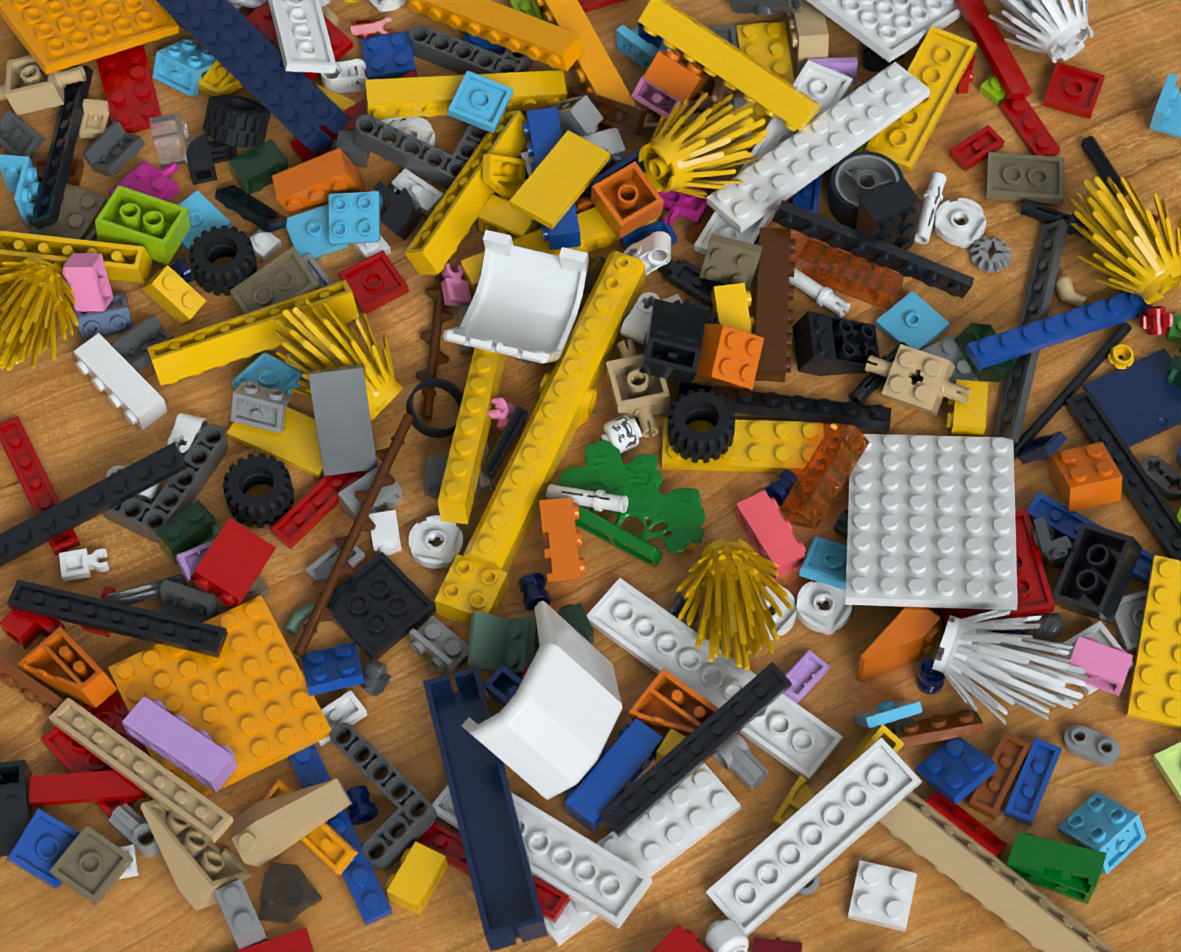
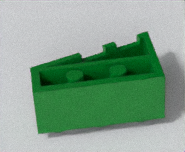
M1017 832L1006 865L1028 883L1088 904L1097 886L1107 853L1040 838L1030 833L1022 834Z

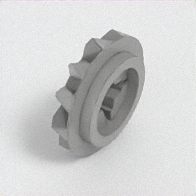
M995 235L992 238L983 236L981 240H975L970 251L972 263L978 269L990 273L1004 270L1009 265L1012 257L1011 246H1007L1004 239H996ZM993 248L995 254L989 260L988 251Z

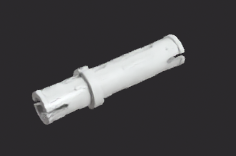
M935 172L931 174L928 189L923 194L922 199L924 202L914 240L918 244L925 245L929 243L938 206L942 204V192L947 180L946 176L942 173Z
M795 268L794 277H789L791 284L815 299L819 306L827 307L840 318L845 316L843 310L848 312L850 304L835 295L831 288L823 287L797 268Z
M550 484L546 492L547 499L572 497L573 503H578L579 506L592 507L595 511L599 512L604 509L625 513L628 508L627 496L608 494L605 490L600 489L595 492Z

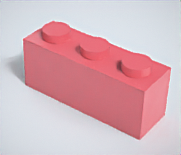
M764 490L736 503L735 517L758 554L779 566L771 567L778 572L779 576L772 575L775 580H778L800 569L807 552L803 543L800 540L797 541L793 536L790 522L787 519L783 520L776 500L773 497L769 498Z

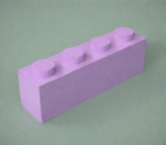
M143 696L122 721L126 733L214 793H217L238 767L234 758L235 753L224 744L218 746L212 742L211 736L202 729L196 731L189 726L190 723L181 715L176 714L173 716L167 712V707L157 699L151 701Z

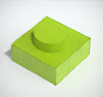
M995 73L980 85L979 92L997 106L1007 98Z

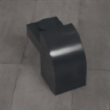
M207 134L195 138L188 146L186 152L193 185L218 180L214 164L239 159L236 146L227 145L216 140L209 141Z
M379 181L373 189L379 191L380 195L391 203L380 217V221L406 240L419 223L421 216L420 203L416 196L406 188L399 190L392 183L386 186Z

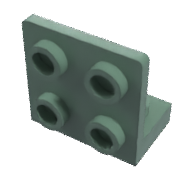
M479 611L472 612L468 667L478 666L480 670L496 672L503 664L515 675H522L525 665L530 666L534 659L536 617L524 616L510 619Z

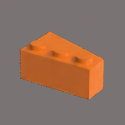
M341 148L272 175L277 201L287 212L329 204V194L365 192L361 172Z
M572 497L539 500L547 584L578 581L581 579V574H585L584 558H579L578 547H582L581 530L576 531L575 520L580 519L578 503H573Z
M61 626L17 663L26 674L43 686L95 708L117 690V687L104 671Z
M663 668L628 713L632 721L637 718L649 727L667 733L670 729H673L687 737L719 708Z

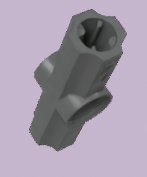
M730 0V7L733 8L734 13L775 15L778 12H798L802 6V0Z

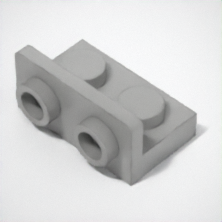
M242 382L233 392L231 421L281 434L285 427L286 406L291 401L292 394L285 393L278 388L262 387L254 382Z
M434 616L418 631L414 628L409 631L411 648L417 654H425L431 659L430 663L439 672L445 671L452 676L468 660L469 645Z

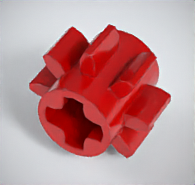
M1165 306L1146 307V313L1139 315L1140 327L1147 329V335L1166 334L1167 327L1173 326V314L1166 312Z

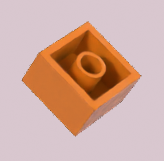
M677 49L658 51L643 78L683 103L686 98L687 101L695 100L698 95L697 93L709 77V74L702 70L704 66L698 62L695 64L690 63L684 59V53Z
M636 162L629 164L592 186L590 200L618 239L662 214L664 200Z
M704 324L702 349L696 376L728 387L752 390L764 338L722 324Z
M1103 442L1058 451L1050 457L1049 477L1069 512L1121 501L1123 476Z

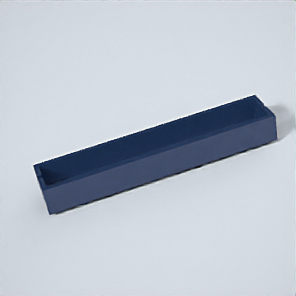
M156 0L296 138L316 155H319L333 139L320 127L324 125L337 135L339 130L350 121L351 118L304 72L285 71L280 49L229 0Z
M476 666L453 673L459 690L457 692H453L448 674L423 681L485 938L490 951H495L516 945V939L520 937L523 943L548 936V931L504 762L462 727L468 717L477 724L492 717L479 668Z

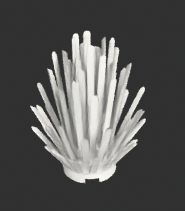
M999 0L1017 18L1006 11H1002V14L1019 26L1020 29L993 14L988 15L989 18L1000 23L999 26L1002 29L1015 34L1016 38L1022 40L1021 42L1006 38L1004 39L1006 42L1045 54L1053 63H1057L1056 59L1061 57L1066 61L1079 53L1085 47L1083 42L1088 36L1092 38L1094 35V31L1088 25V0H1081V2L1080 0H1071L1072 7L1068 0Z
M997 609L962 619L950 615L932 669L942 672L966 704L968 702L975 712H977V704L966 690L1006 725V720L996 710L999 709L1003 714L1007 715V709L970 679L981 684L1009 704L1014 705L1016 703L1048 721V715L1035 708L1050 713L1049 708L1005 686L1055 708V703L1069 709L1073 708L1071 703L1079 705L1077 699H1082L1083 694L1067 689L1065 683L1084 687L1085 682L1083 680L1089 678L1084 675L1085 670L1081 667L1067 664L1072 660L1024 649L1030 648L1066 656L1070 654L1069 651L1053 647L1071 649L1074 647L1073 645L1033 639L1031 635L985 631L1038 629L1041 626L1040 624L1020 622L1036 621L1042 616L982 621L1009 615L1011 609L1000 611Z

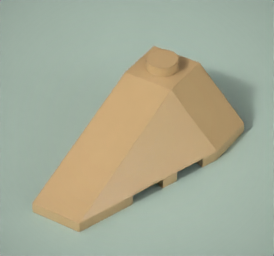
M339 779L257 802L233 818L231 839L243 863L260 868L351 805L352 802Z
M151 800L142 803L140 806L178 890L196 911L218 903L214 890L240 878L244 883L251 876L250 872L234 853L227 848L222 851L207 837L158 801Z

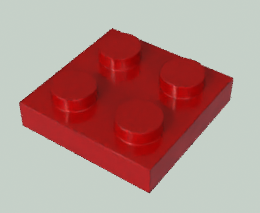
M1057 62L1042 106L1091 119L1105 75Z
M383 250L338 273L340 281H347L353 292L355 303L365 315L409 292L408 285Z

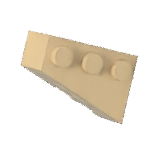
M802 0V6L798 12H786V18L789 20V33L792 34V47L795 50L798 76L807 63V59L828 58L829 33L825 15L806 0Z

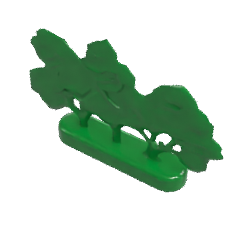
M599 440L595 444L585 447L584 460L587 463L586 466L567 467L557 480V483L564 487L595 492L600 489L605 490L608 494L627 496V511L625 513L613 511L617 516L614 524L596 515L594 508L590 507L587 510L578 505L580 519L575 520V525L650 566L657 567L663 557L662 552L657 547L647 542L650 538H663L664 546L669 552L674 554L683 552L690 543L702 542L704 531L701 525L706 517L704 509L701 507L702 500L699 490L678 488L665 494L659 492L658 487L663 480L661 473L656 470L658 465L656 454L637 455L630 463L624 464L618 448L607 440ZM635 516L642 521L644 531L638 537L620 527L626 517ZM648 518L652 522L649 526L646 525V520ZM661 522L667 524V527L659 532L656 529L653 532L650 530L655 524ZM668 531H671V532H672V533H671V536H669V537L664 536V533H665V532H668Z

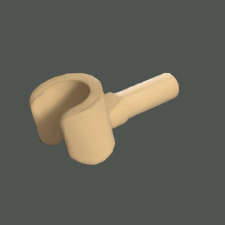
M699 90L697 94L699 97H701L704 94V92L702 90ZM716 95L707 96L698 109H706L708 103L717 101L718 97ZM700 98L696 100L693 99V103L695 104Z

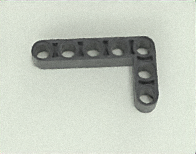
M423 25L415 26L409 32L410 46L415 57L461 75H465L467 70L475 74L528 72L535 61L521 53L512 52L508 48L503 56Z
M362 115L356 119L352 138L358 146L437 185L449 189L456 179L452 174L458 175L469 160V158L463 155L471 157L488 131L470 124L453 156L370 115Z
M214 424L206 426L201 431L184 456L188 468L171 476L151 505L136 497H132L103 512V516L107 520L153 542L160 543L166 541L226 455L228 442L223 428ZM213 440H219L216 443H210ZM204 460L203 463L196 464L197 462ZM190 481L189 484L182 485L184 482ZM176 502L173 506H167L170 503ZM133 513H139L137 516L129 517ZM156 524H162L158 528H152Z
M345 722L338 723L330 732L332 743L398 808L364 843L362 849L365 859L376 869H389L403 855L405 850L410 848L433 825L437 817L436 809L352 725ZM351 735L346 743H342L344 737ZM369 752L367 759L360 761L362 755ZM388 770L387 775L383 779H378L383 771ZM406 788V793L402 797L397 798L398 792ZM425 807L423 814L415 816L419 808ZM405 828L401 836L395 837L397 830ZM384 848L383 854L375 859V853L379 849Z

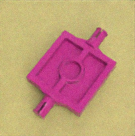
M144 160L108 191L109 196L111 197L118 185L168 202L180 191L178 184L169 178L179 170V167L175 162L171 161L164 169L160 170Z
M708 177L701 178L702 180H712ZM688 187L705 191L707 194L706 197L717 190L710 188ZM672 190L667 193L664 191L658 192L664 200L663 209L668 210V213L663 218L665 224L669 222L668 225H672L677 216H682L699 223L709 208L707 199Z

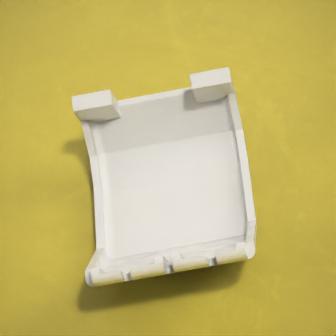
M485 230L483 237L485 254L476 293L460 327L445 330L444 340L538 363L557 361L562 354L578 314L589 262L588 253L562 247L560 255L556 256L514 246L511 235Z
M541 601L535 607L540 647L516 694L496 715L480 724H477L468 717L462 727L538 793L549 800L578 784L598 760L622 710V702L613 664L546 602Z

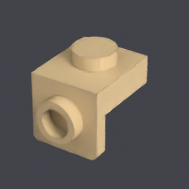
M84 99L82 104L84 114L79 130L80 138L97 139L109 126V105L107 101Z

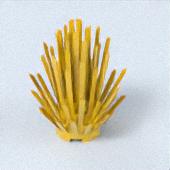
M706 92L684 116H682L689 107L687 98L681 107L680 102L675 105L667 120L665 114H662L650 143L640 149L638 157L639 162L643 161L646 170L645 176L656 191L667 193L672 190L707 199L705 191L688 187L724 189L725 186L722 184H743L742 180H702L701 178L735 174V169L717 170L759 159L755 156L748 158L753 153L743 151L753 147L754 144L764 141V136L768 134V130L744 135L766 123L765 119L754 123V119L749 115L753 112L754 107L751 108L754 103L748 102L734 111V106L730 104L706 120L707 117L732 99L733 94H731L718 104L712 105L682 128L681 126L707 98L708 92Z
M1098 175L1094 178V181L1101 190H1097L1088 179L1085 180L1086 192L1090 197L1084 199L1079 192H1075V194L1097 222L1076 199H1071V202L1081 212L1080 214L1078 211H1074V215L1090 231L1080 228L1076 223H1071V225L1111 259L1107 260L1098 253H1094L1093 257L1104 263L1103 266L1083 255L1077 256L1079 259L1092 265L1090 267L1111 277L1108 278L1110 282L1102 279H1097L1095 282L1141 296L1148 305L1164 298L1162 294L1169 291L1172 287L1176 289L1180 286L1181 218L1178 219V228L1175 230V246L1165 199H1162L1160 205L1157 193L1153 196L1166 246L1151 211H1146L1130 181L1127 183L1121 177V183L1130 197L1129 202H1127L1110 177L1107 178V182L1119 201Z
M41 256L28 257L22 262H2L1 264L10 267L0 268V273H10L0 276V284H3L0 286V292L7 289L0 297V352L5 346L0 356V369H5L6 367V370L9 371L12 370L14 364L23 362L25 357L27 358L30 355L37 336L30 369H33L41 349L44 353L48 347L49 334L51 359L54 361L56 359L55 312L57 311L61 335L64 341L66 340V328L73 335L69 315L74 325L78 327V320L68 301L69 298L76 305V301L71 294L75 293L67 284V279L63 276V269L56 262L52 264L42 260Z
M305 298L304 303L330 333L294 300L296 307L292 311L286 309L282 312L288 320H284L283 323L280 320H275V322L303 349L279 331L273 330L272 332L284 341L282 343L284 348L304 363L295 357L288 358L280 351L275 353L304 372L305 374L302 377L308 381V371L363 364L370 418L372 421L403 389L395 378L386 333L382 336L385 349L381 352L379 343L375 340L365 313L362 316L366 325L365 330L359 319H356L355 324L371 355L370 357L352 327L348 329L337 312L333 311L326 301H323L324 309L343 334L330 319H324L307 298ZM302 380L297 383L308 389L305 391L294 387L289 389L312 398L310 384Z
M724 538L708 544L702 551V558L688 571L693 572L680 584L676 593L682 591L697 575L684 594V599H687L678 616V621L683 619L695 597L686 617L687 625L690 626L705 592L703 613L695 643L696 648L700 649L702 641L704 642L707 638L708 620L710 619L709 661L711 663L714 661V641L715 658L717 659L719 656V643L721 641L722 655L729 659V638H732L735 665L741 669L749 670L750 662L748 655L751 652L757 658V653L761 651L762 645L768 647L770 655L774 652L766 625L774 641L779 639L776 631L777 626L763 595L780 617L783 616L782 610L763 586L760 579L787 608L793 610V607L786 599L788 598V593L767 573L779 576L778 572L771 568L779 566L757 555L758 553L754 552L748 543L738 539V542H725Z

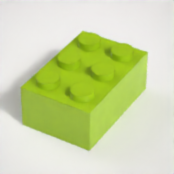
M118 185L95 220L99 242L143 246L152 260L167 265L191 229L188 208Z

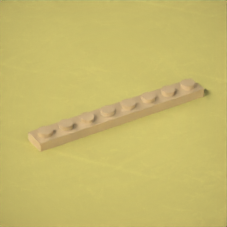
M69 697L48 717L52 724L213 843L234 822L231 815Z

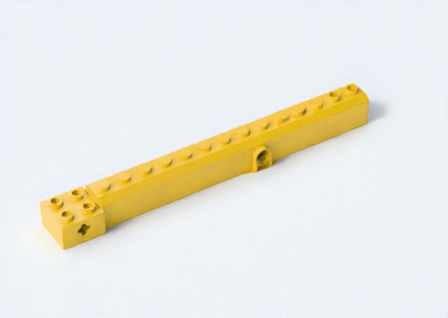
M617 251L609 254L552 373H546L542 379L539 388V400L463 556L456 555L435 598L437 615L471 627L472 612L479 611L492 615L497 614L509 589L508 573L540 508L539 500L544 499L547 488L552 483L577 428L589 420L597 403L596 388L606 369V362L610 360L621 337L620 331L625 318L630 314L646 284V265L640 259Z

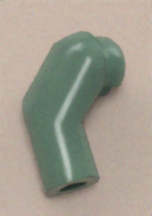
M311 602L296 609L284 627L285 631L296 635L304 621L310 617L316 603Z

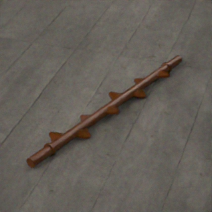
M441 272L437 274L436 286L426 288L425 294L434 300L431 329L420 333V339L430 344L427 369L416 372L415 376L421 382L429 378H436L438 365L449 361V357L440 351L442 323L453 319L454 313L444 308L445 302L441 282L444 278ZM426 387L422 392L424 396L422 418L425 420L432 419L434 397L436 396L435 387Z
M409 414L403 415L395 435L391 437L392 441L389 447L376 451V456L382 462L370 488L355 492L354 496L361 503V508L348 535L336 538L334 541L340 549V553L328 578L314 580L312 584L320 595L307 623L303 625L304 630L293 651L297 656H304L314 633H317L316 628L319 622L333 620L334 615L327 605L340 577L352 574L354 571L353 567L348 563L361 532L375 530L376 525L370 519L369 514L381 488L395 483V479L390 475L389 471L401 445L405 443L404 439L413 422L414 417Z

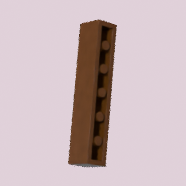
M760 227L759 246H762L757 273L755 335L764 338L755 381L785 382L786 373H791V357H786L787 349H792V333H787V326L793 323V309H788V301H793L794 285H789V277H794L795 262H790V254H795L796 238H791L790 228Z

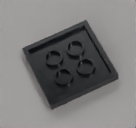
M383 552L379 553L337 587L327 605L334 615L333 621L356 642L371 660L380 658L409 634L412 628L415 629L436 611L435 604Z

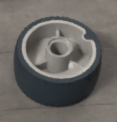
M873 151L854 152L839 161L833 168L828 183V204L834 218L841 224L856 230L859 199L904 179L900 167L891 158Z

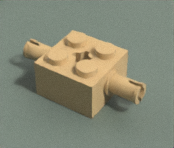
M31 55L8 60L6 84L0 85V101L8 99L16 115L63 105L64 88L67 84L86 81L85 70L82 65H79L78 67L45 74Z
M627 339V348L625 341L622 340L617 345L621 359L606 362V379L617 418L623 415L628 416L630 419L638 418L642 436L649 438L648 431L650 429L651 436L653 437L659 432L654 415L666 413L670 410V393L666 379L640 373L639 369L643 354H636L633 340Z
M900 344L893 362L870 355L868 361L871 364L866 363L865 371L887 377L882 391V395L887 400L937 416L944 397L966 405L969 400L967 396L970 397L971 388L950 382L955 368L950 360ZM921 375V377L923 378V381H922V382L918 381V382L915 384V383H914V379H915V378H919V376Z

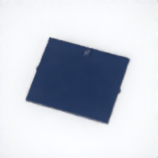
M1165 348L1133 362L1126 369L1115 370L1083 385L1084 391L1090 390L1128 447H1132L1181 424V371Z

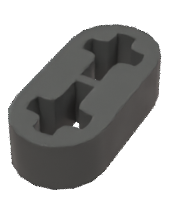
M1149 456L1145 458L1141 466L1160 494L1171 501L1181 499V474L1160 457ZM1149 468H1158V471H1148ZM1176 484L1179 486L1178 489L1174 488L1171 490L1168 488L1169 485L1173 486Z

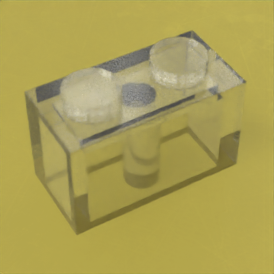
M179 113L149 118L152 139L160 167H166L171 161L177 165L187 163L186 152L192 142L191 137H189L187 122H181Z

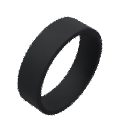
M426 379L413 389L407 400L406 412L414 417L412 426L420 433L432 438L449 436L454 433L456 425L447 429H436L426 425L419 419L414 410L413 397L417 391L423 388H440L448 392L456 400L460 411L463 393L456 385L445 379Z

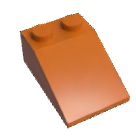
M905 607L861 655L857 680L860 682L869 680L916 662L924 653L929 655L937 645L935 640L940 633L938 627L941 618L927 607Z

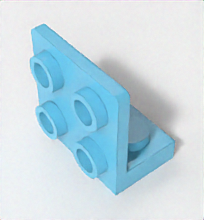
M622 24L616 30V49L646 71L658 51L664 49L671 50V48L663 43L664 39L658 34L654 37L645 32L643 24H640L635 30H630Z
M183 39L157 51L152 78L190 97L198 95V82L201 79L202 73L209 70L217 59L205 48L197 45L195 41Z
M1169 73L1149 129L1181 138V93H1179L1180 87L1176 86L1178 75Z
M0 154V170L8 191L15 193L14 200L25 226H30L41 182L37 178V169L33 167L28 156Z
M379 191L329 194V243L331 245L380 241V210L386 209L385 198L380 195Z
M1095 792L1058 826L1062 834L1084 847L1107 853L1101 870L1106 875L1147 838L1137 813L1100 792Z

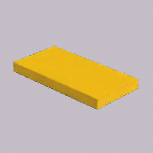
M568 130L509 201L510 206L553 230L610 160V153Z
M287 406L285 427L281 434L234 422L227 432L228 438L265 455H272L276 457V460H281L283 463L320 479L324 473L315 419Z

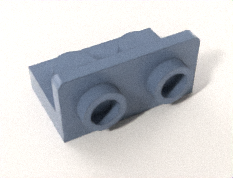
M126 292L114 294V298L105 312L76 311L78 327L83 340L90 339L98 333L104 336L128 331L133 327Z

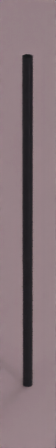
M1124 322L1025 431L1019 438V442L1013 445L1014 460L1062 408L1066 399L1071 398L1107 358L1108 354L1111 353L1110 349L1117 346L1132 330L1128 323Z

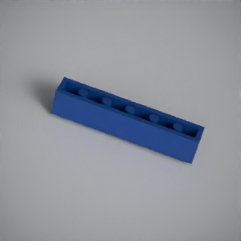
M557 107L527 111V121L523 122L525 137L530 136V142H527L528 157L534 158V162L530 163L531 174L562 138ZM575 203L553 230L545 225L541 226L543 241L549 242L550 251L558 250L562 247L572 248L581 246Z

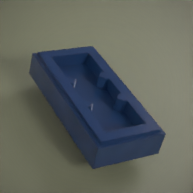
M1062 432L1034 438L1018 454L1017 458L1023 464L1040 459L1044 461L1051 457L1067 438Z

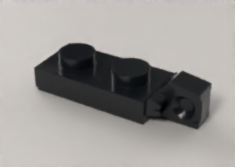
M670 259L669 263L657 269L664 274V278L669 283L696 300L701 301L704 305H708L710 308L713 306L711 298L713 287L725 285L699 278L701 269L685 259L683 261L677 260L676 262Z

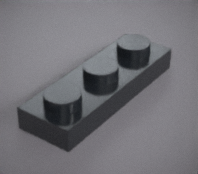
M231 185L216 189L214 199L224 204L226 208L241 215L243 219L257 225L260 230L270 233L286 227L288 218L239 187Z

